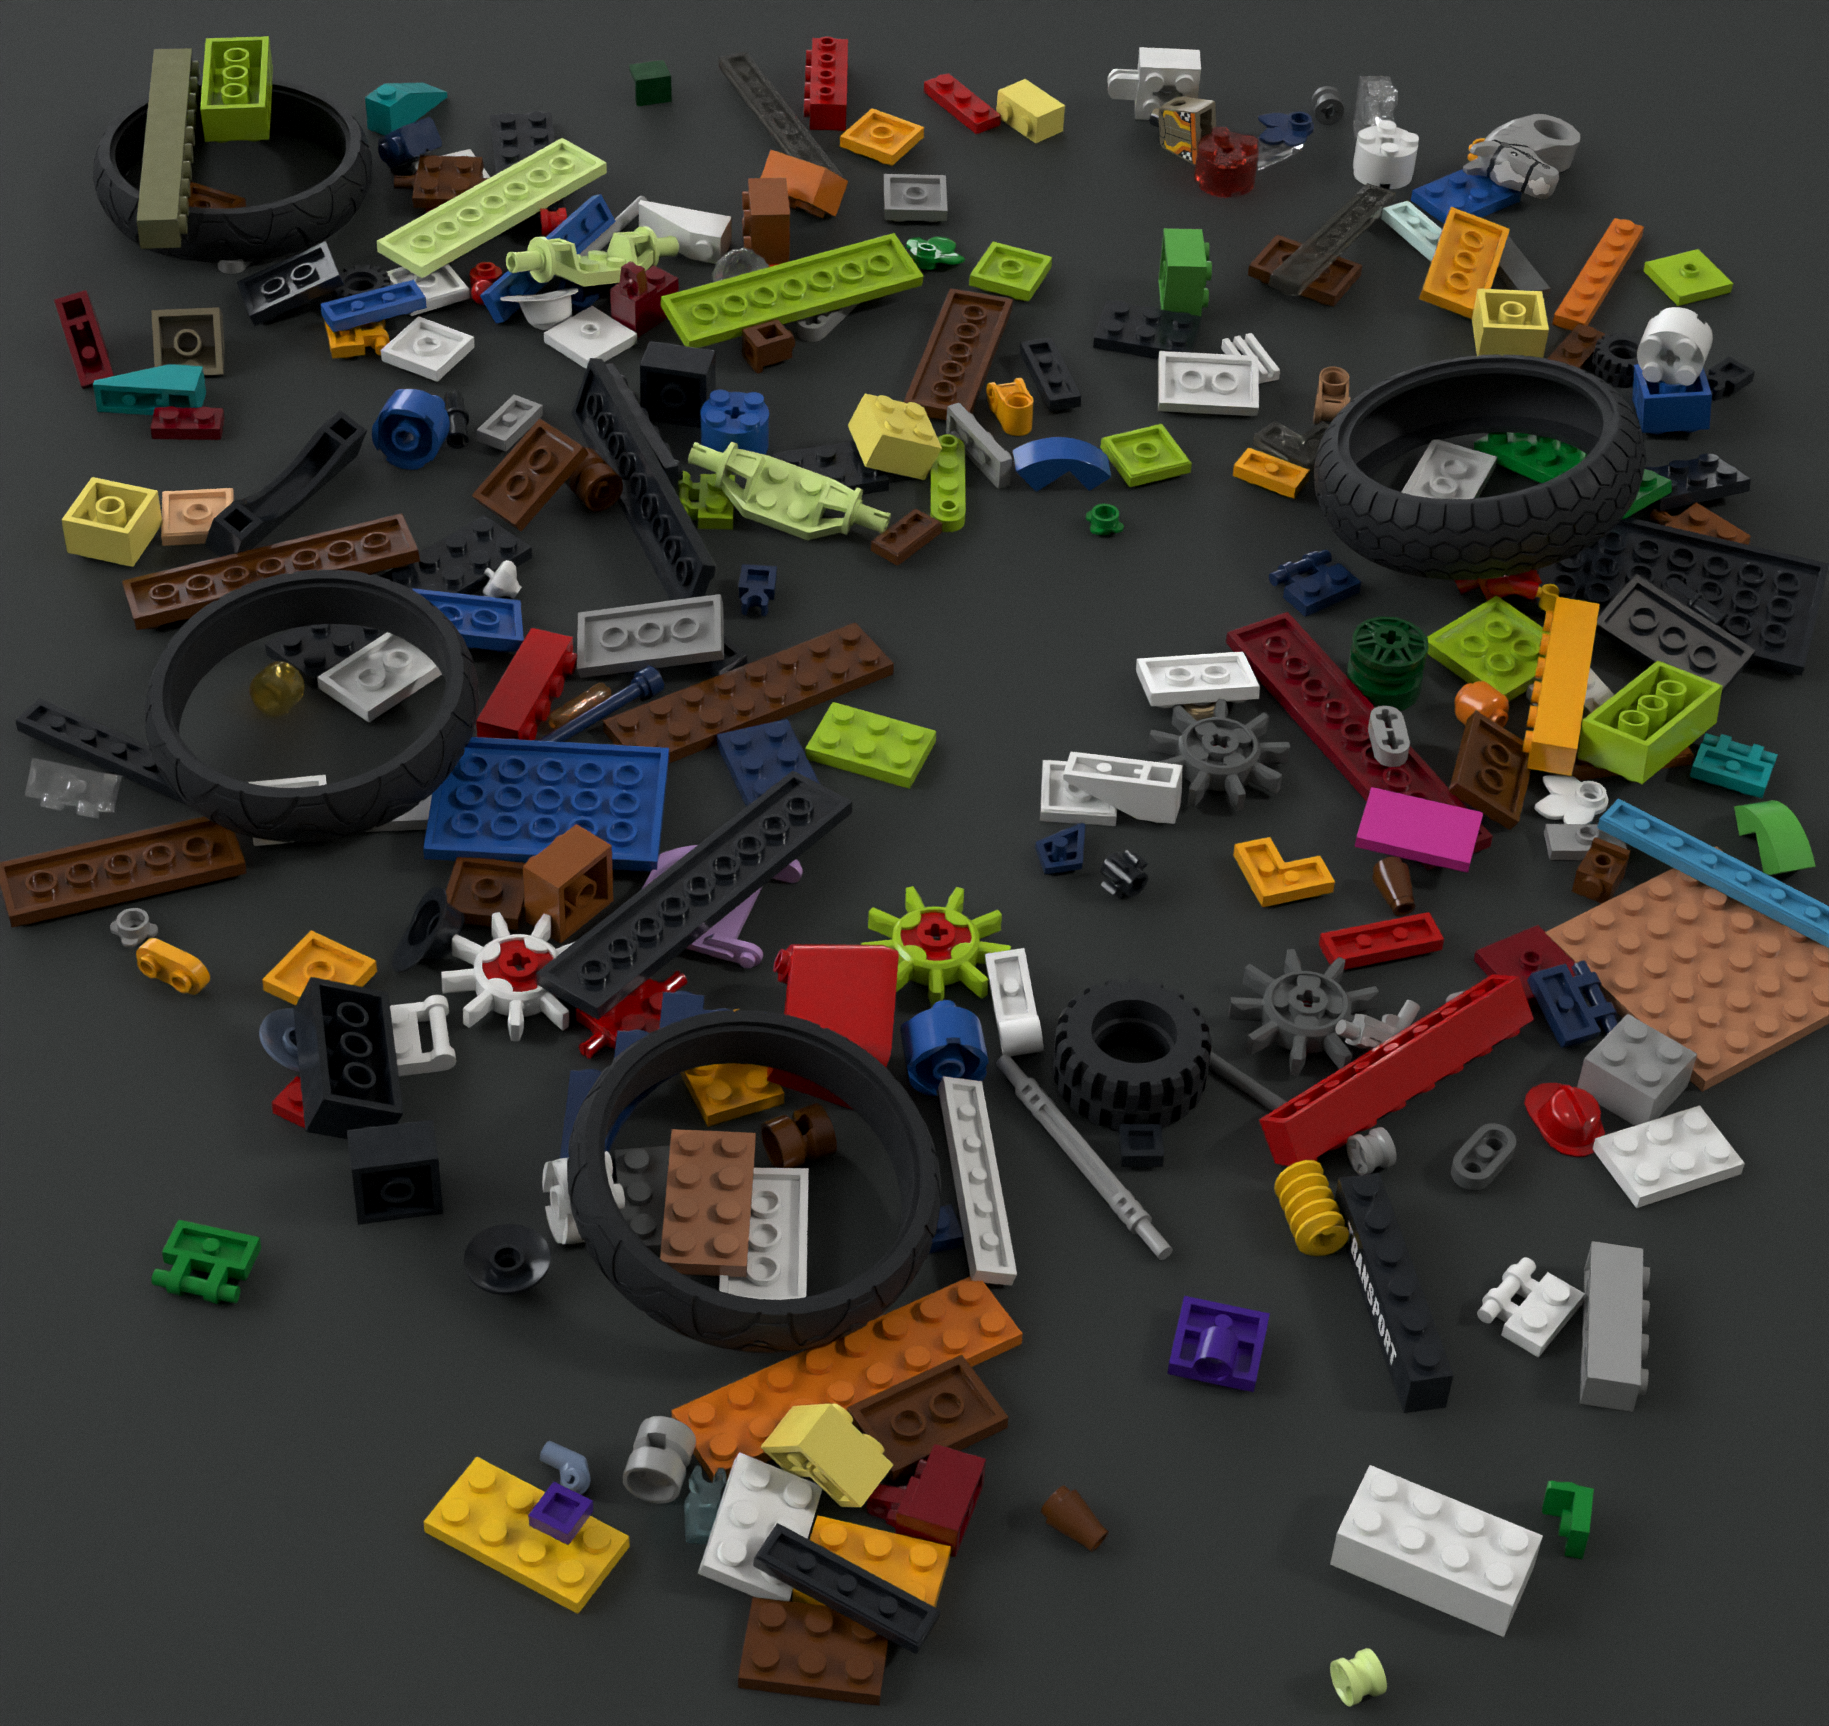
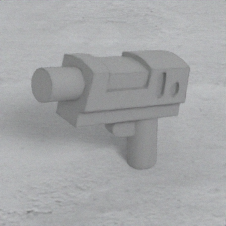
M1406 1000L1397 1016L1385 1014L1382 1017V1021L1367 1015L1355 1014L1353 1022H1348L1344 1019L1340 1020L1336 1025L1335 1031L1336 1034L1346 1038L1345 1042L1357 1048L1372 1050L1409 1027L1420 1010V1006L1414 1001Z

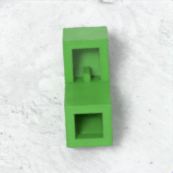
M1770 800L1734 806L1739 836L1756 833L1763 873L1770 876L1816 867L1808 838L1800 822L1786 805Z

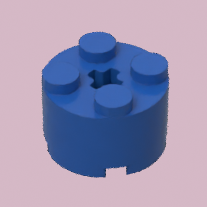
M417 389L396 390L385 403L372 427V441L377 451L380 449L387 456L386 460L390 464L402 469H419L432 461L440 450L450 428L445 402L439 396Z
M722 389L711 392L710 399L701 408V445L723 453L729 444L734 442L738 444V449L765 455L769 448V410L764 403L762 394L757 392H728Z
M942 1000L936 1002L931 1009L917 1014L901 1025V1043L909 1082L920 1093L937 1096L936 1090H938L943 1076L976 1081L984 1080L987 1074L986 1067L989 1064L980 1020L971 1011L956 1007L953 1001Z

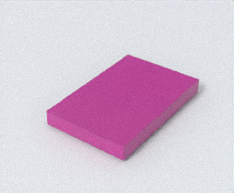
M1371 787L1357 833L1355 847L1468 873L1483 812Z

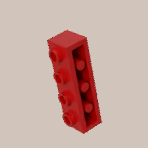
M828 36L812 38V50H806L804 117L810 118L809 130L846 131L848 39H834Z

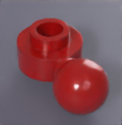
M481 262L470 270L471 296L477 304L485 306L480 295L502 276L501 268L491 262Z

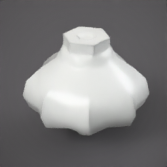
M503 561L495 572L490 568H487L484 574L490 577V580L483 589L485 597L500 598L507 596L514 599L522 588L517 581L516 566L512 561Z

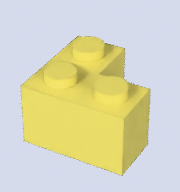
M835 1403L792 1406L761 1445V1448L784 1471L798 1477H811L841 1507H862L893 1466L883 1455L885 1451L883 1446L870 1435L862 1434L852 1424L853 1417L851 1414Z

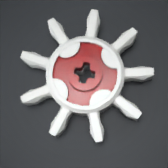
M500 912L492 914V937L494 940L484 947L457 934L452 938V955L474 965V969L441 972L443 994L476 991L477 997L463 1008V1024L470 1028L488 1012L493 1010L501 1015L508 1016V1031L511 1041H520L524 1029V1017L543 1012L562 1031L569 1027V1010L558 1000L556 995L537 985L536 972L573 944L570 943L555 949L547 942L551 935L550 915H542L531 935H510L507 923Z

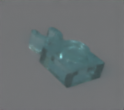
M695 1466L688 1481L692 1493H689L684 1501L686 1543L707 1545L721 1503L722 1496H720V1493L726 1484L727 1475L724 1468H718L713 1477V1483H708L702 1478L701 1466Z

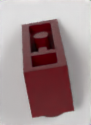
M83 290L54 299L82 389L92 387L94 380L114 376L101 327L87 291Z

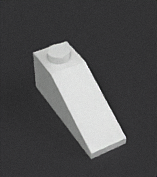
M640 200L638 203L639 227L648 226L654 231L657 238L676 237L679 243L678 252L690 259L715 264L722 263L732 243V217Z
M1070 752L1063 773L1064 781L1136 819L1155 823L1175 824L1182 796V765Z

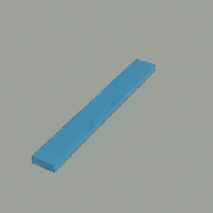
M1619 798L1599 818L1598 829L1829 948V906Z

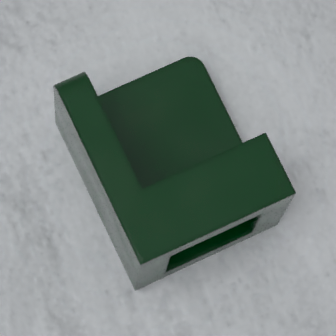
M664 60L629 65V72L635 82V102L637 106L672 102L671 74Z

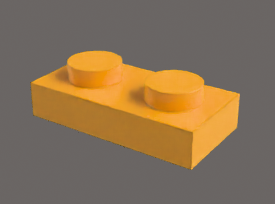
M1248 447L1234 464L1232 476L1294 499L1308 482L1310 470Z

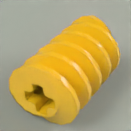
M1304 1160L1296 1162L1283 1170L1275 1181L1274 1190L1285 1212V1218L1290 1225V1230L1299 1251L1310 1256H1325L1335 1253L1345 1245L1349 1238V1231L1347 1227H1344L1345 1221L1342 1214L1339 1213L1340 1209L1337 1202L1334 1201V1194L1331 1188L1328 1187L1329 1182L1326 1176L1323 1175L1324 1171L1321 1164L1315 1160Z

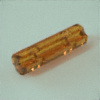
M597 683L589 688L590 693L584 691L563 705L564 709L559 707L548 715L549 725L555 730L611 697V689L604 683Z

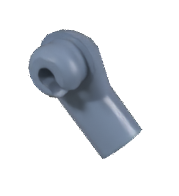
M548 1441L540 1453V1461L560 1470V1484L580 1495L583 1494L591 1482L586 1458L555 1442Z

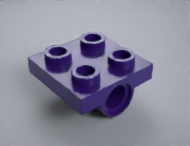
M1184 1296L1167 1374L1254 1392L1270 1313Z

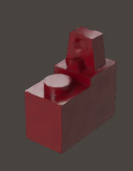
M629 261L621 267L620 282L610 289L611 318L637 333V338H639L667 319L660 306L661 296L679 292L678 278L656 266H652L645 271V268Z
M934 1444L928 1460L920 1459L914 1477L911 1476L907 1487L899 1486L897 1488L882 1484L876 1487L867 1499V1513L886 1520V1524L895 1528L896 1534L951 1546L950 1556L956 1557L984 1486L986 1459Z

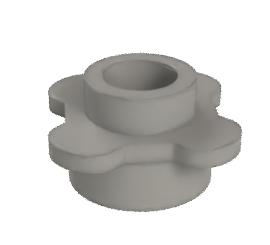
M129 908L122 911L117 916L116 921L110 925L111 933L117 934L122 939V945L125 947H135L137 944L145 941L147 937H155L158 933L157 925L150 923L147 912L139 908Z

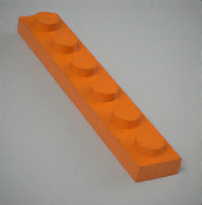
M1614 218L1555 312L1552 325L1571 331L1578 324L1588 326L1642 238L1644 226L1634 224L1630 220Z

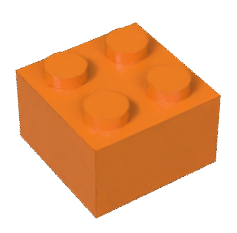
M770 150L761 178H786L789 207L793 209L798 207L805 210L806 213L819 218H823L824 214L836 217L848 184L846 179L825 167L774 150Z

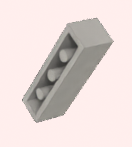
M1591 1242L1584 1268L1585 1295L1583 1299L1580 1404L1633 1412L1638 1395L1645 1396L1649 1373L1648 1369L1641 1368V1360L1645 1361L1647 1358L1649 1335L1642 1334V1326L1647 1325L1650 1302L1643 1300V1292L1647 1293L1650 1267L1643 1266L1642 1248Z

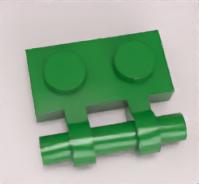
M178 1219L162 1251L164 1263L171 1264L173 1267L171 1271L156 1268L153 1272L151 1283L152 1285L166 1288L167 1293L182 1296L186 1292L203 1296L206 1302L219 1304L222 1300L236 1304L240 1296V1287L226 1283L229 1277L246 1281L261 1250L260 1237ZM194 1269L210 1273L208 1279L190 1276V1273Z

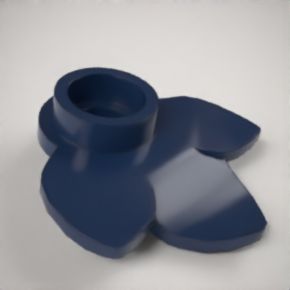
M1292 112L1289 115L1271 113L1258 116V120L1267 127L1259 135V140L1268 145L1285 143L1289 147L1300 146L1307 141V136L1311 135L1314 131L1312 117L1305 112Z

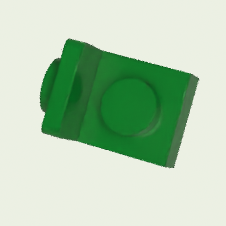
M1548 1481L1542 1504V1513L1560 1517L1558 1536L1566 1537L1564 1556L1583 1559L1590 1533L1594 1488L1579 1486L1572 1482Z

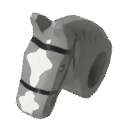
M1533 114L1517 118L1493 130L1485 138L1484 142L1474 144L1469 151L1474 155H1478V158L1464 165L1463 172L1467 175L1486 176L1499 186L1517 190L1535 198L1547 199L1555 191L1559 181V172L1570 168L1580 143V133L1562 119L1546 114Z

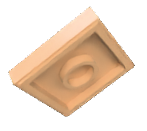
M233 488L162 492V545L205 544L213 519L234 501Z

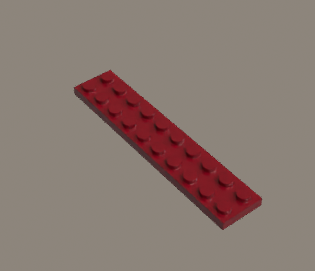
M1288 612L1227 632L1226 644L1233 652H1244L1255 677L1366 802L1371 787L1468 809L1455 795L1449 792L1447 785L1411 746L1409 747L1407 761L1401 766L1388 767L1380 764L1375 759L1368 733L1370 713L1375 707ZM1482 824L1480 825L1473 853L1491 847L1493 836ZM1421 862L1427 870L1439 867Z

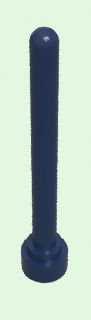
M650 665L644 667L634 674V678L629 686L538 741L565 742L638 697L652 698L664 690V682L661 675Z

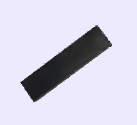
M779 1523L775 1525L754 1557L753 1566L916 1655L940 1617L941 1610Z

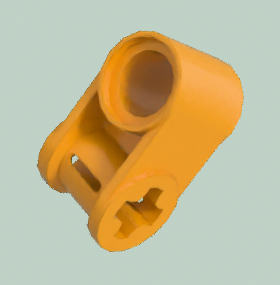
M1015 378L1011 383L996 385L995 382L988 383L986 387L987 402L1003 430L1013 436H1023L1031 432L1034 400L1027 390L1024 380L1022 378Z

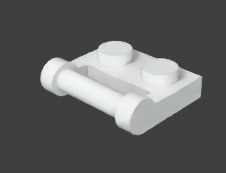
M432 995L426 998L424 1002L390 1006L399 1076L445 1071L455 1066V1051L449 1043L446 1016L449 1013L447 998L442 995ZM430 1021L434 1049L431 1052L422 1053L418 1022Z

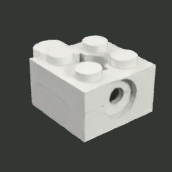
M1139 47L1137 70L1113 69L1107 78L1108 94L1112 99L1135 100V119L1144 120L1150 119V114L1155 108H1160V106L1176 97L1198 99L1201 75L1200 50Z

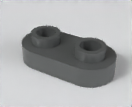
M1489 1123L1479 1127L1453 1158L1451 1176L1456 1184L1468 1190L1486 1188L1512 1159L1516 1147L1514 1133L1506 1126L1496 1123Z

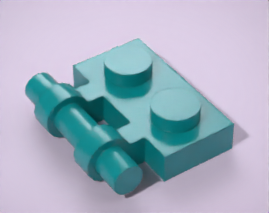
M1706 733L1693 763L1690 777L1743 794L1763 798L1778 754L1765 751V746L1755 743L1753 746H1748L1732 741V737L1721 734L1718 737Z

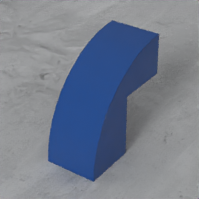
M1066 437L1043 438L1028 442L1013 450L1016 472L1036 492L1068 471L1089 491L1111 478L1108 456L1096 446L1082 440Z

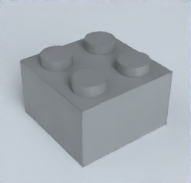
M1627 1014L1584 1058L1577 1088L1584 1089L1592 1094L1599 1105L1636 1126L1658 1119L1688 1087L1697 1053Z

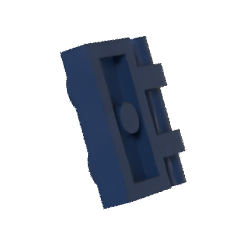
M1327 549L1320 552L1311 551L1303 555L1302 560L1295 563L1286 562L1278 566L1277 571L1269 574V581L1273 586L1282 583L1286 585L1283 598L1304 617L1360 593L1361 581L1340 563L1331 567L1325 565L1332 561L1331 553ZM1307 572L1310 574V576H1308V577H1306V578H1303L1302 576H1300V575L1305 574V573H1307Z
M1584 960L1572 966L1575 977H1572L1567 965L1563 964L1533 972L1527 979V983L1561 1048L1596 1039L1601 1032L1598 1025L1602 1026L1607 1036L1618 1024L1615 1018L1617 1012L1612 1002L1606 1001L1599 988L1602 983L1597 973L1591 972ZM1582 994L1586 995L1591 1007L1587 1006Z

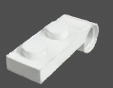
M1025 949L985 954L1002 1054H1008L1011 1057L1043 1052L1041 1025L1036 1012Z

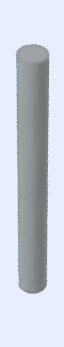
M638 196L615 218L616 222L579 255L588 256L589 251L602 250L611 241L613 233L620 232L639 214L638 203L640 200L647 201L644 196Z

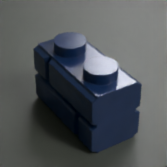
M430 117L402 126L378 139L379 156L390 169L418 159L420 155H426L442 146L438 130L433 119Z

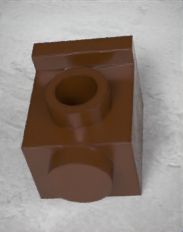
M778 319L742 329V357L757 374L763 372L764 366L792 358V349L795 348L794 336Z
M1594 837L1589 851L1576 871L1571 892L1601 904L1612 899L1624 879L1631 851Z

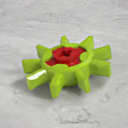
M911 886L906 888L905 908L908 913L901 919L874 907L869 911L868 929L885 935L892 940L864 942L861 945H884L897 950L899 959L896 992L910 980L920 985L929 986L928 998L931 1008L936 1002L943 1000L944 986H949L959 981L963 982L982 999L988 994L989 979L975 967L976 964H986L985 954L1011 950L1009 945L979 941V939L1001 931L1002 914L1000 911L995 910L970 920L961 913L964 903L963 888H955L948 899L946 907H925L920 895Z

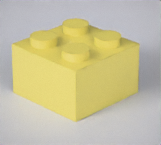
M1477 289L1472 316L1477 356L1494 354L1503 356L1506 354L1543 358L1549 327L1542 291Z
M865 393L848 424L865 467L925 480L942 450L924 407L914 402L904 403L892 400L884 395L874 396Z
M95 477L89 480L62 518L67 553L131 567L136 564L162 525L157 490Z

